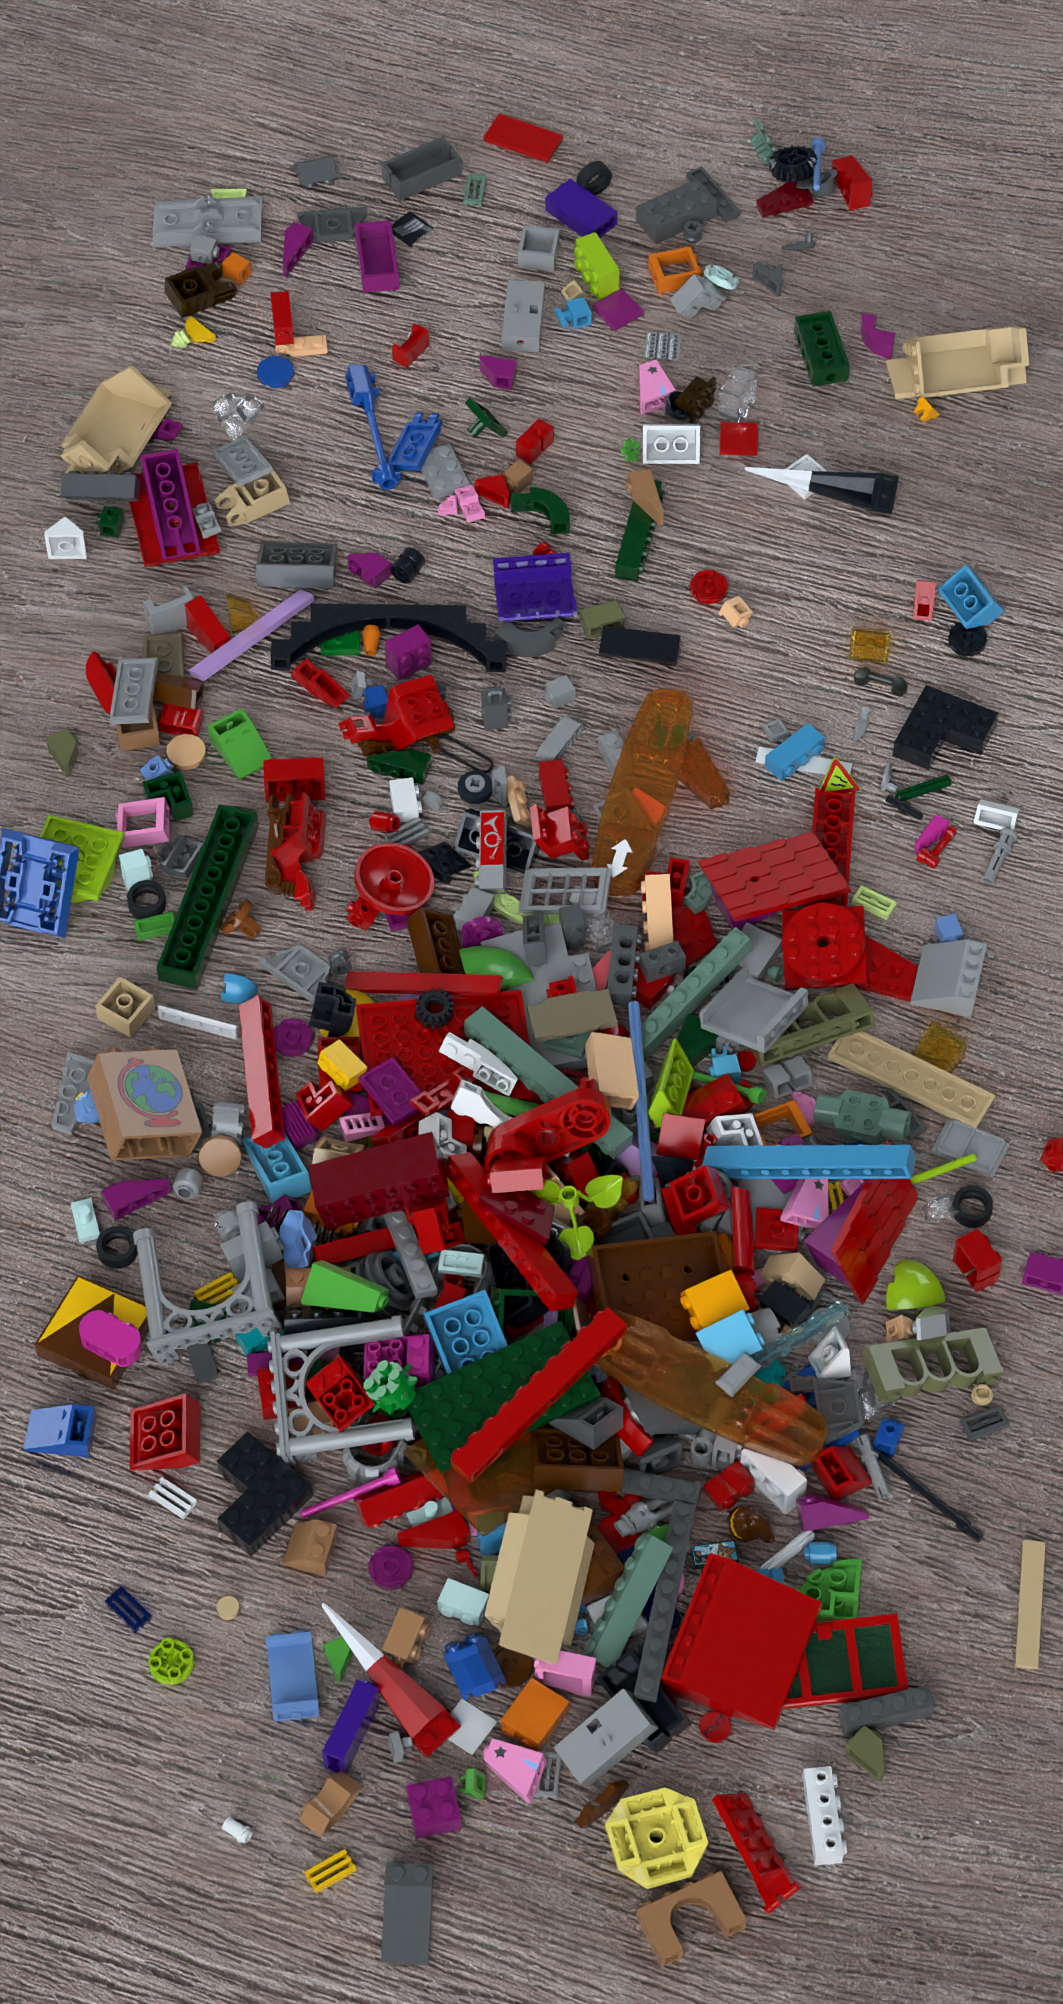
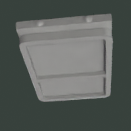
M948 1118L931 1152L950 1161L974 1153L977 1155V1160L964 1165V1167L993 1179L1007 1154L1010 1144L998 1136L979 1128H974L958 1119Z

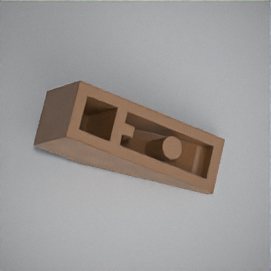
M651 469L629 472L628 481H625L626 491L630 492L632 500L657 524L663 525L664 512Z

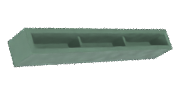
M735 927L641 1024L644 1062L687 1018L688 1014L690 1015L752 951L751 939Z

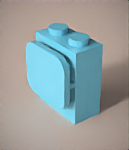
M741 1310L696 1332L716 1374L730 1368L744 1352L750 1357H754L756 1354L764 1351L762 1345L765 1342L760 1332L755 1333L752 1327L755 1325V1321L750 1312L746 1314L744 1310Z

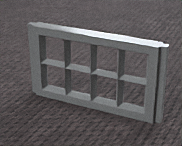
M533 868L525 870L519 913L559 914V908L571 906L566 905L567 893H580L578 904L582 914H602L606 912L612 869ZM587 876H600L598 888L585 889ZM536 877H548L546 889H534ZM553 877H565L564 889H551ZM570 877H582L581 889H568ZM533 893H546L543 906H531ZM550 893H563L561 905H548ZM584 893H597L595 905H583Z

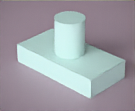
M92 1199L72 1202L71 1208L79 1242L98 1239L100 1233Z
M442 1250L438 1272L461 1275L462 1277H481L485 1258L484 1254Z
M444 1497L436 1502L428 1501L422 1508L406 1513L411 1527H415L451 1513L453 1510L448 1497Z

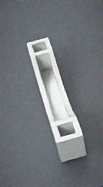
M461 1080L450 1108L456 1114L461 1116L467 1115L476 1122L489 1124L493 1128L513 1118L498 1109L488 1099L481 1087ZM545 1130V1131H544V1132H546V1133H554V1132L551 1131V1130Z

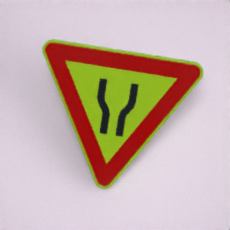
M834 757L819 791L851 793V791L859 792L860 787L839 759Z

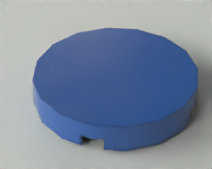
M271 356L263 359L257 367L258 380L264 386L282 388L288 385L294 376L293 364L288 359L280 356Z

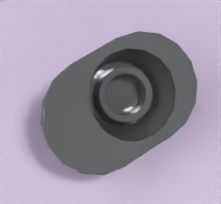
M831 169L821 173V187L819 191L813 189L814 175L810 176L809 179L798 181L796 187L800 189L808 188L815 196H826L837 190L835 182L837 170Z

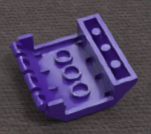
M570 553L493 558L494 586L499 621L506 622L577 615L576 599L574 598L571 579Z

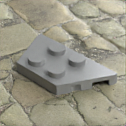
M300 944L291 947L289 950L279 951L274 957L266 960L263 957L258 960L261 967L313 1004L318 983H327L331 972L329 964Z

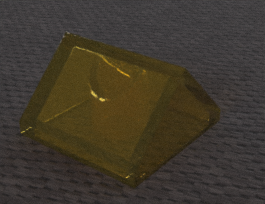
M932 1021L913 1056L952 1073L964 1060L967 1043Z

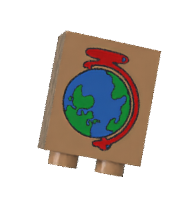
M147 1046L139 1051L122 1052L121 1049L113 1047L98 1053L87 1079L111 1161L190 1156L202 1134V1130L177 1049L161 1050L158 1046Z

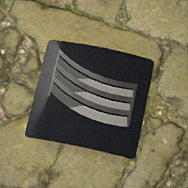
M412 212L405 214L391 226L392 234L408 246H412L421 236L433 229L431 225Z

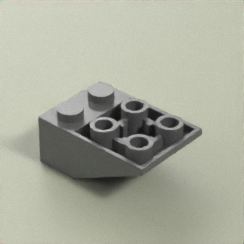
M601 1397L549 1422V1424L594 1450L623 1428V1407L606 1397Z

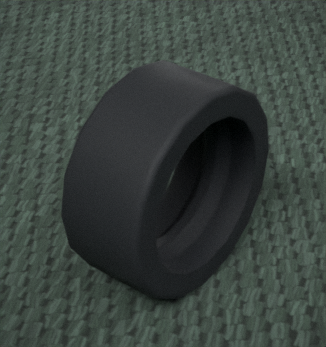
M593 161L580 170L576 182L595 196L609 186L612 174L603 162ZM599 174V176L594 181L589 183L593 177Z
M149 880L139 881L128 890V908L134 917L143 919L164 912L166 897L164 889L160 884ZM151 893L158 896L159 900L155 905L145 908L136 905L135 899L141 894Z
M968 1185L955 1193L952 1202V1214L959 1224L968 1228H977L987 1223L991 1217L993 1199L984 1188ZM975 1198L984 1204L985 1210L979 1215H969L960 1209V1203L964 1199Z
M112 1226L105 1229L96 1241L97 1255L101 1263L112 1269H122L129 1266L138 1254L137 1245L134 1244L133 1232L122 1226ZM113 1239H124L130 1245V1249L121 1256L106 1254L104 1247Z

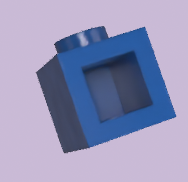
M383 685L364 690L365 713L369 712V715L374 719L385 716L388 697Z
M883 1418L874 1439V1450L894 1457L903 1434L904 1425L895 1419Z

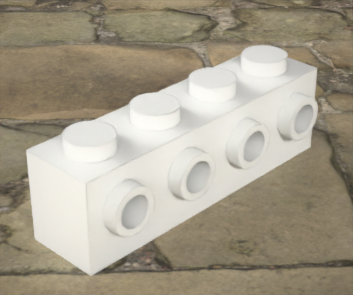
M831 1766L803 1769L802 1779L814 1865L842 1863L843 1855L847 1854L846 1841L841 1840L840 1832H844L843 1819L838 1818L837 1810H841L840 1797L835 1796L834 1788L838 1787L837 1776L832 1774Z

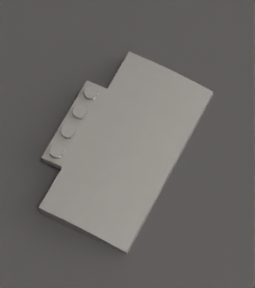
M561 923L544 926L548 964H543L539 967L527 966L523 946V930L482 941L481 946L500 948L512 953L523 961L532 975L534 981L504 990H521L530 1047L559 1071L563 1068L568 1070L588 1068L586 1052L583 1059H578L543 1049L544 1041L535 1042L527 1005L533 1004V1006H536L540 1002H545V999H547L546 989H549V983L569 979V976L572 975L577 992L597 991L589 953L568 956Z

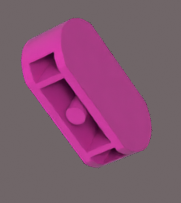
M102 1310L92 1311L82 1318L79 1325V1333L84 1348L120 1367L132 1365L140 1358L142 1353L140 1333L133 1324L129 1322L124 1323L112 1313L107 1314Z

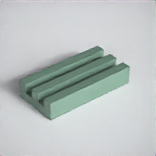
M468 174L464 195L465 206L471 203V206L478 204V207H482L486 184L485 175ZM475 180L472 198H469L471 182ZM479 180H482L479 198L476 199Z

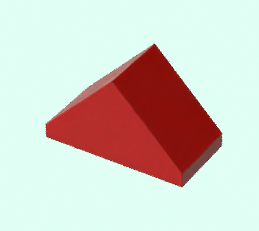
M503 474L480 478L475 481V491L479 496L507 509L510 507V494Z

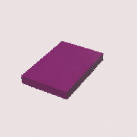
M394 1057L358 1077V1081L394 1126L419 1112L409 1102L422 1092Z

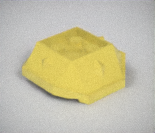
M666 1787L621 1799L605 1823V1829L618 1870L646 1889L692 1877L708 1847V1839L695 1799L688 1796L685 1797ZM654 1836H658L662 1839V1841L659 1843H654L650 1839Z

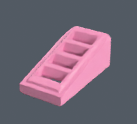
M370 1113L339 1118V1126L345 1142L373 1135L385 1127L381 1116L370 1117ZM376 1119L378 1126H374L372 1120ZM364 1122H368L370 1127H366Z

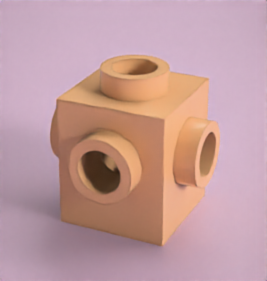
M900 1315L887 1321V1342L917 1338V1334L913 1333L914 1320Z

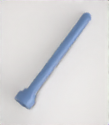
M815 138L811 141V150L815 151L818 158L816 160L817 164L814 165L813 189L819 191L821 187V153L825 150V141L822 138Z

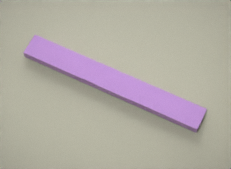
M300 589L189 669L190 675L205 681L314 602V595Z

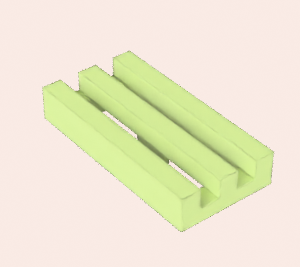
M862 885L851 901V904L864 906V910L885 920H888L889 915L892 914L893 909L897 906L896 901ZM878 901L881 902V903H883V904H885V905H887V906H889V908L886 907V906H884V905H882V904H880V903H878Z

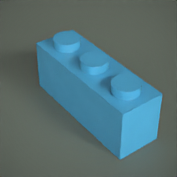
M809 723L766 755L765 768L780 781L786 777H791L799 767L805 766L813 756L822 753L825 737Z

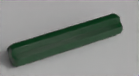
M944 775L896 791L895 798L900 801H906L951 785V778L949 775Z

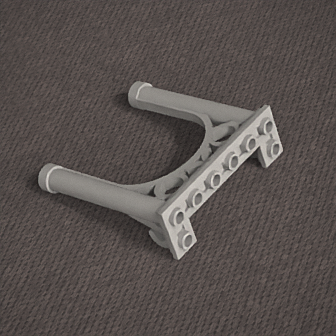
M247 1201L240 1203L236 1207L246 1266L243 1282L229 1299L208 1309H182L171 1304L165 1298L154 1230L143 1228L133 1233L134 1244L137 1245L150 1334L149 1342L146 1343L159 1364H167L173 1360L180 1359L176 1349H185L194 1344H205L209 1340L217 1338H228L236 1333H248L252 1329L258 1328L263 1337H270V1332L275 1331L276 1334L284 1332V1328L275 1315L271 1303L257 1219L259 1214L257 1203ZM250 1285L253 1299L245 1295ZM239 1301L249 1304L245 1312L239 1314L232 1313L233 1307ZM163 1305L172 1312L166 1321ZM226 1311L230 1318L219 1320L225 1315L223 1312ZM179 1317L188 1319L185 1327L172 1329L173 1322ZM193 1319H196L197 1322H203L205 1324L194 1327Z
M401 1315L392 1316V1319L280 1336L279 1333L276 1334L275 1331L270 1332L271 1340H268L267 1344L269 1353H272V1360H269L270 1372L274 1373L271 1389L272 1393L276 1394V1401H273L274 1414H277L278 1422H275L274 1425L276 1435H279L280 1441L276 1443L278 1456H281V1460L292 1469L294 1466H297V1461L316 1459L318 1452L405 1439V1441L415 1440L412 1418L347 1427L340 1433L337 1428L325 1425L312 1414L305 1395V1383L308 1373L314 1362L323 1353L341 1346L404 1337L405 1331ZM316 1348V1349L307 1357V1355H308V1350ZM302 1358L304 1364L301 1369L296 1372L290 1371V1359ZM286 1374L288 1377L295 1379L294 1385L288 1390ZM288 1401H293L299 1409L294 1410L289 1415ZM299 1416H305L310 1420L307 1428L301 1432L294 1429L295 1419ZM314 1427H317L321 1431L325 1432L322 1434L310 1435Z

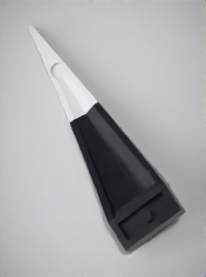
M745 468L748 472L870 512L874 511L889 515L893 511L899 479L898 476L884 473Z

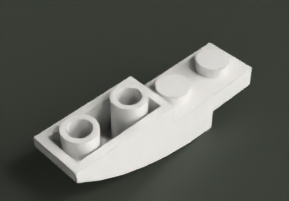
M450 1032L446 1035L439 1052L474 1071L473 1077L508 1097L510 1096L518 1079L497 1056L472 1039L466 1042Z

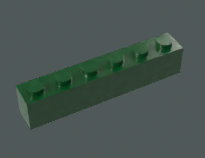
M654 480L660 501H663L665 490L662 489V481ZM634 501L615 564V577L638 581L639 574L644 572L645 563H643V559L648 557L649 548H647V545H651L653 537L651 530H655L656 522Z

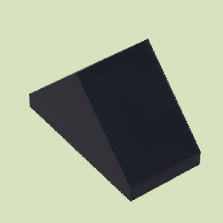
M652 1156V1162L663 1183H669L686 1175L694 1160Z

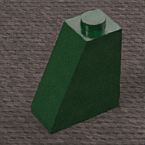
M688 1014L677 1040L690 1064L694 1067L711 1053L712 1048L716 1047V1038L719 1035L701 1029L700 1018Z

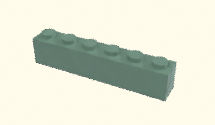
M642 1533L636 1540L635 1550L632 1556L625 1562V1570L622 1576L617 1579L614 1586L615 1590L606 1601L605 1610L601 1618L596 1621L591 1638L585 1643L583 1655L596 1658V1663L604 1668L616 1665L615 1661L619 1659L673 1550L672 1546L652 1535Z

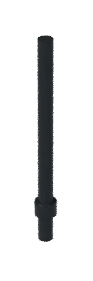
M884 1452L879 1454L878 1459L957 1524L956 1527L960 1531L966 1532L977 1542L983 1538L984 1535L975 1529L966 1517H961L887 1454Z

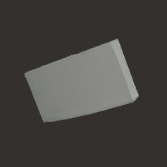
M210 502L199 504L192 509L204 539L222 532Z

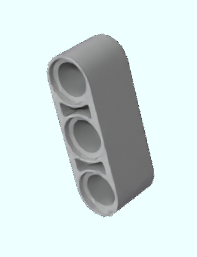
M566 715L563 716L540 745L536 758L541 761L561 760L580 736L583 724Z

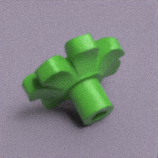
M628 438V440L623 442L624 447L620 449L622 455H626L625 460L627 462H636L638 456H640V450L637 449L640 447L639 441L635 442L634 438Z

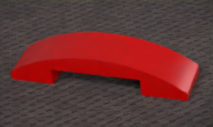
M463 1065L452 1072L450 1079L428 1093L423 1091L411 1099L409 1103L424 1116H429L451 1105L461 1080L474 1085L479 1080L472 1076L474 1071Z
M610 1375L598 1391L601 1397H606L623 1407V1428L616 1432V1434L637 1456H642L654 1441L650 1434L645 1432L643 1426L636 1423L620 1397L623 1393L614 1376Z

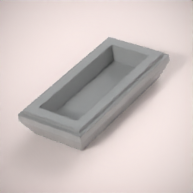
M744 1352L715 1383L733 1397L757 1372L761 1365Z

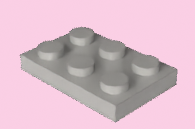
M450 443L430 450L420 471L434 499L455 494L454 489L470 485Z

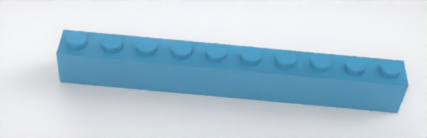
M905 1144L707 1146L702 1166L707 1165L725 1173L729 1179H912L916 1157L911 1145Z

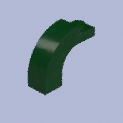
M530 487V493L511 494V512H539L549 520L551 534H570L569 511L565 502L558 495L549 490Z

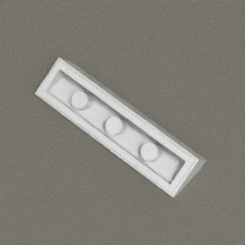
M158 1006L159 1019L235 1040L238 1039L241 1027L166 1006Z

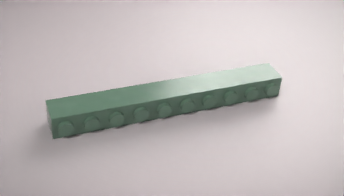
M483 1006L465 1020L464 1033L466 1037L479 1043L497 1056L524 1083L526 1088L538 1094L544 1103L578 1089L577 1085ZM611 1115L608 1131L604 1136L594 1141V1143L600 1147L604 1154L615 1159L632 1145L633 1132Z

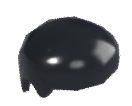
M679 391L669 393L665 402V410L673 419L684 420L690 417V413L675 404L677 397L682 393Z

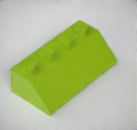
M677 1039L672 1041L663 1060L650 1108L648 1109V1116L657 1128L661 1127L663 1113L682 1116L694 1069Z

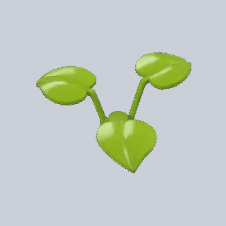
M606 1175L593 1179L585 1188L586 1194L589 1197L581 1194L580 1191H576L573 1186H565L560 1191L559 1186L550 1180H547L544 1189L527 1191L554 1207L555 1203L559 1204L562 1201L563 1206L570 1210L573 1228L564 1229L558 1236V1239L568 1244L573 1260H580L587 1256L586 1252L593 1246L594 1235L588 1226L577 1228L574 1208L579 1204V1197L588 1202L594 1200L595 1205L599 1208H610L617 1204L621 1197L623 1178L619 1175Z

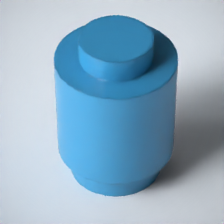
M808 1542V1547H804V1560H808L809 1565L836 1562V1544H830V1542Z

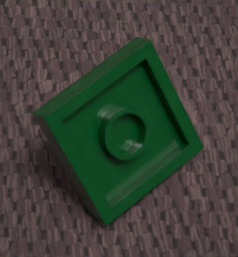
M471 398L465 402L478 417L475 423L467 429L473 437L476 438L485 427L503 438L508 434V431L487 408Z

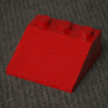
M185 1393L130 1410V1470L173 1469L200 1463V1403Z

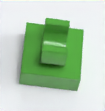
M475 1768L466 1769V1775L460 1777V1781L466 1783V1786L459 1789V1792L464 1795H472L477 1799L485 1798L486 1775Z

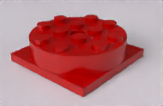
M816 903L806 906L801 910L782 911L785 991L799 990L801 987L804 989L844 987L852 983L855 986L868 985L864 906L842 907L832 903ZM823 938L825 942L829 943L826 947L819 946L823 942Z

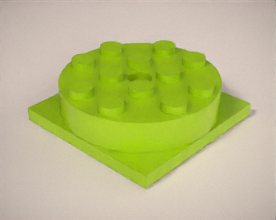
M48 815L39 837L80 847L71 903L87 900L99 902L102 892L108 888L114 878L116 871L115 860L125 839V833ZM63 859L59 861L58 865L62 866Z

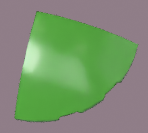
M474 946L459 950L466 974L502 976L503 982L500 992L534 981L523 961L506 950L486 946Z
M862 1559L840 1560L824 1570L819 1568L806 1577V1582L800 1589H796L822 1602V1608L816 1623L858 1618Z

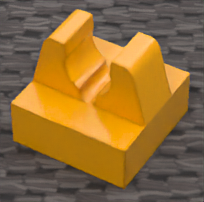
M923 396L917 401L919 404L915 408L914 413L918 416L924 412L920 417L923 422L931 418L935 420L940 415Z

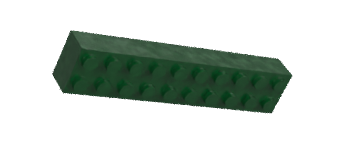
M218 805L156 967L158 981L198 990L259 827L256 812Z

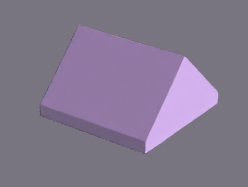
M638 1134L633 1136L632 1145L616 1158V1161L628 1169V1173L631 1174L630 1176H633L639 1182L642 1180ZM650 1141L651 1160L652 1156L670 1157L656 1155L657 1145ZM652 1162L653 1178H655L658 1173Z

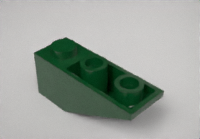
M416 750L367 756L368 770L390 775L393 778H413L414 783L423 785L431 768V754Z

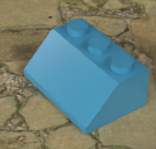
M967 564L937 589L966 629L990 624L1005 611L978 574Z

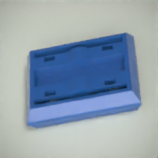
M2 828L0 837V922L65 938L80 847ZM17 843V846L13 850V853L16 854L15 857L12 858V863H14V866L8 870L9 861L11 858L12 844ZM63 859L62 866L58 865L59 861ZM5 890H10V894L6 897L8 905H5V909H3ZM16 897L15 902L11 903V900ZM54 907H56L55 914L51 913V910Z

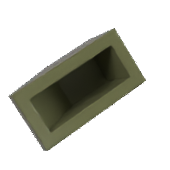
M65 729L46 738L50 754L64 775L69 777L78 756L77 745H79V741L75 734L71 735L69 730Z
M864 1725L846 1744L845 1753L880 1783L884 1775L882 1740L874 1729H869Z

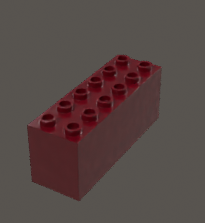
M433 1132L309 1165L315 1208L327 1230L350 1223H357L368 1218L379 1217L383 1214L398 1212L407 1207L420 1206L424 1203L438 1201L450 1196L443 1154Z

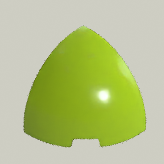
M903 1259L896 1265L893 1270L895 1274L894 1282L889 1283L887 1288V1310L921 1308L946 1302L939 1280L926 1266L910 1259Z

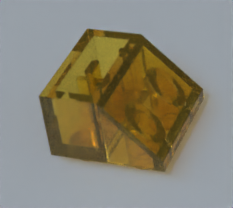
M853 626L849 659L888 663L891 630Z

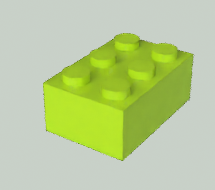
M596 232L577 238L576 247H574V266L577 271L581 272L583 281L588 283L591 294L595 295L598 301L619 290V268Z

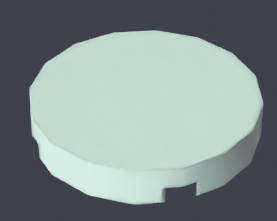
M707 265L704 270V275L707 279L718 286L734 290L739 284L738 278L734 279L732 277L733 274L725 268L713 265V267Z

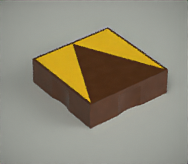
M77 1275L35 1343L37 1356L63 1368L75 1370L86 1378L114 1390L128 1366L120 1367L84 1348L79 1333L80 1322L86 1314L92 1311L102 1310L107 1314L112 1313L120 1321L133 1324L140 1333L142 1343L149 1332L146 1306L141 1302Z

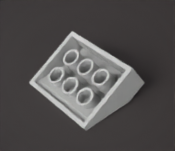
M966 939L923 945L910 1004L971 1018L987 944Z

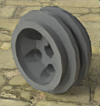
M374 1252L367 1255L366 1259L358 1262L354 1274L390 1289L387 1306L383 1310L377 1311V1314L393 1316L398 1314L401 1309L409 1306L413 1290L404 1267L396 1258L385 1252Z

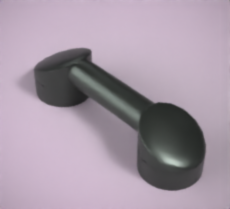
M866 667L858 669L854 674V681L858 685H866L869 680H874L891 685V691L896 696H903L907 692V683L901 677H888L871 672Z

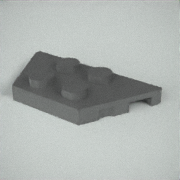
M367 207L297 212V219L302 225L313 229V238L317 243L353 240L355 237L354 224L363 222L367 214Z

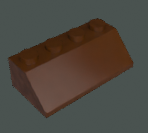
M420 907L406 920L419 972L466 974L459 952L461 947L452 915Z

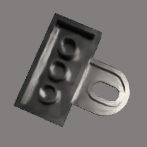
M549 1238L547 1245L541 1243L552 1257L558 1253V1259L555 1262L566 1273L571 1260L568 1244L556 1238ZM498 1243L489 1248L496 1288L533 1289ZM504 1296L503 1324L521 1328L522 1326L529 1325L550 1310L539 1296Z

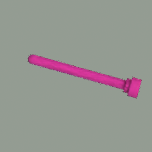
M396 1467L387 1469V1472L382 1477L303 1509L300 1514L303 1518H307L386 1484L388 1486L398 1485L402 1483L399 1471Z

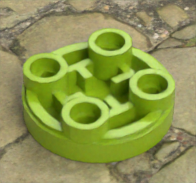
M165 1638L151 1651L148 1660L149 1669L152 1676L160 1683L166 1685L179 1684L185 1681L194 1669L193 1652L184 1642Z

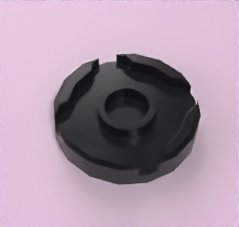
M958 623L949 632L948 644L956 654L972 657L980 654L985 649L987 634L981 626L966 629L962 623Z

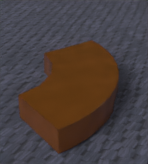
M625 1780L609 1783L602 1794L592 1802L585 1804L576 1823L582 1828L598 1820L618 1802L629 1787V1784Z

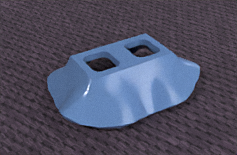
M289 1210L280 1226L279 1233L284 1248L283 1257L290 1268H304L309 1265L311 1250L317 1235L310 1219L306 1218L302 1211ZM302 1238H303L304 1241H305L306 1248H304V1245H303V1243H302Z

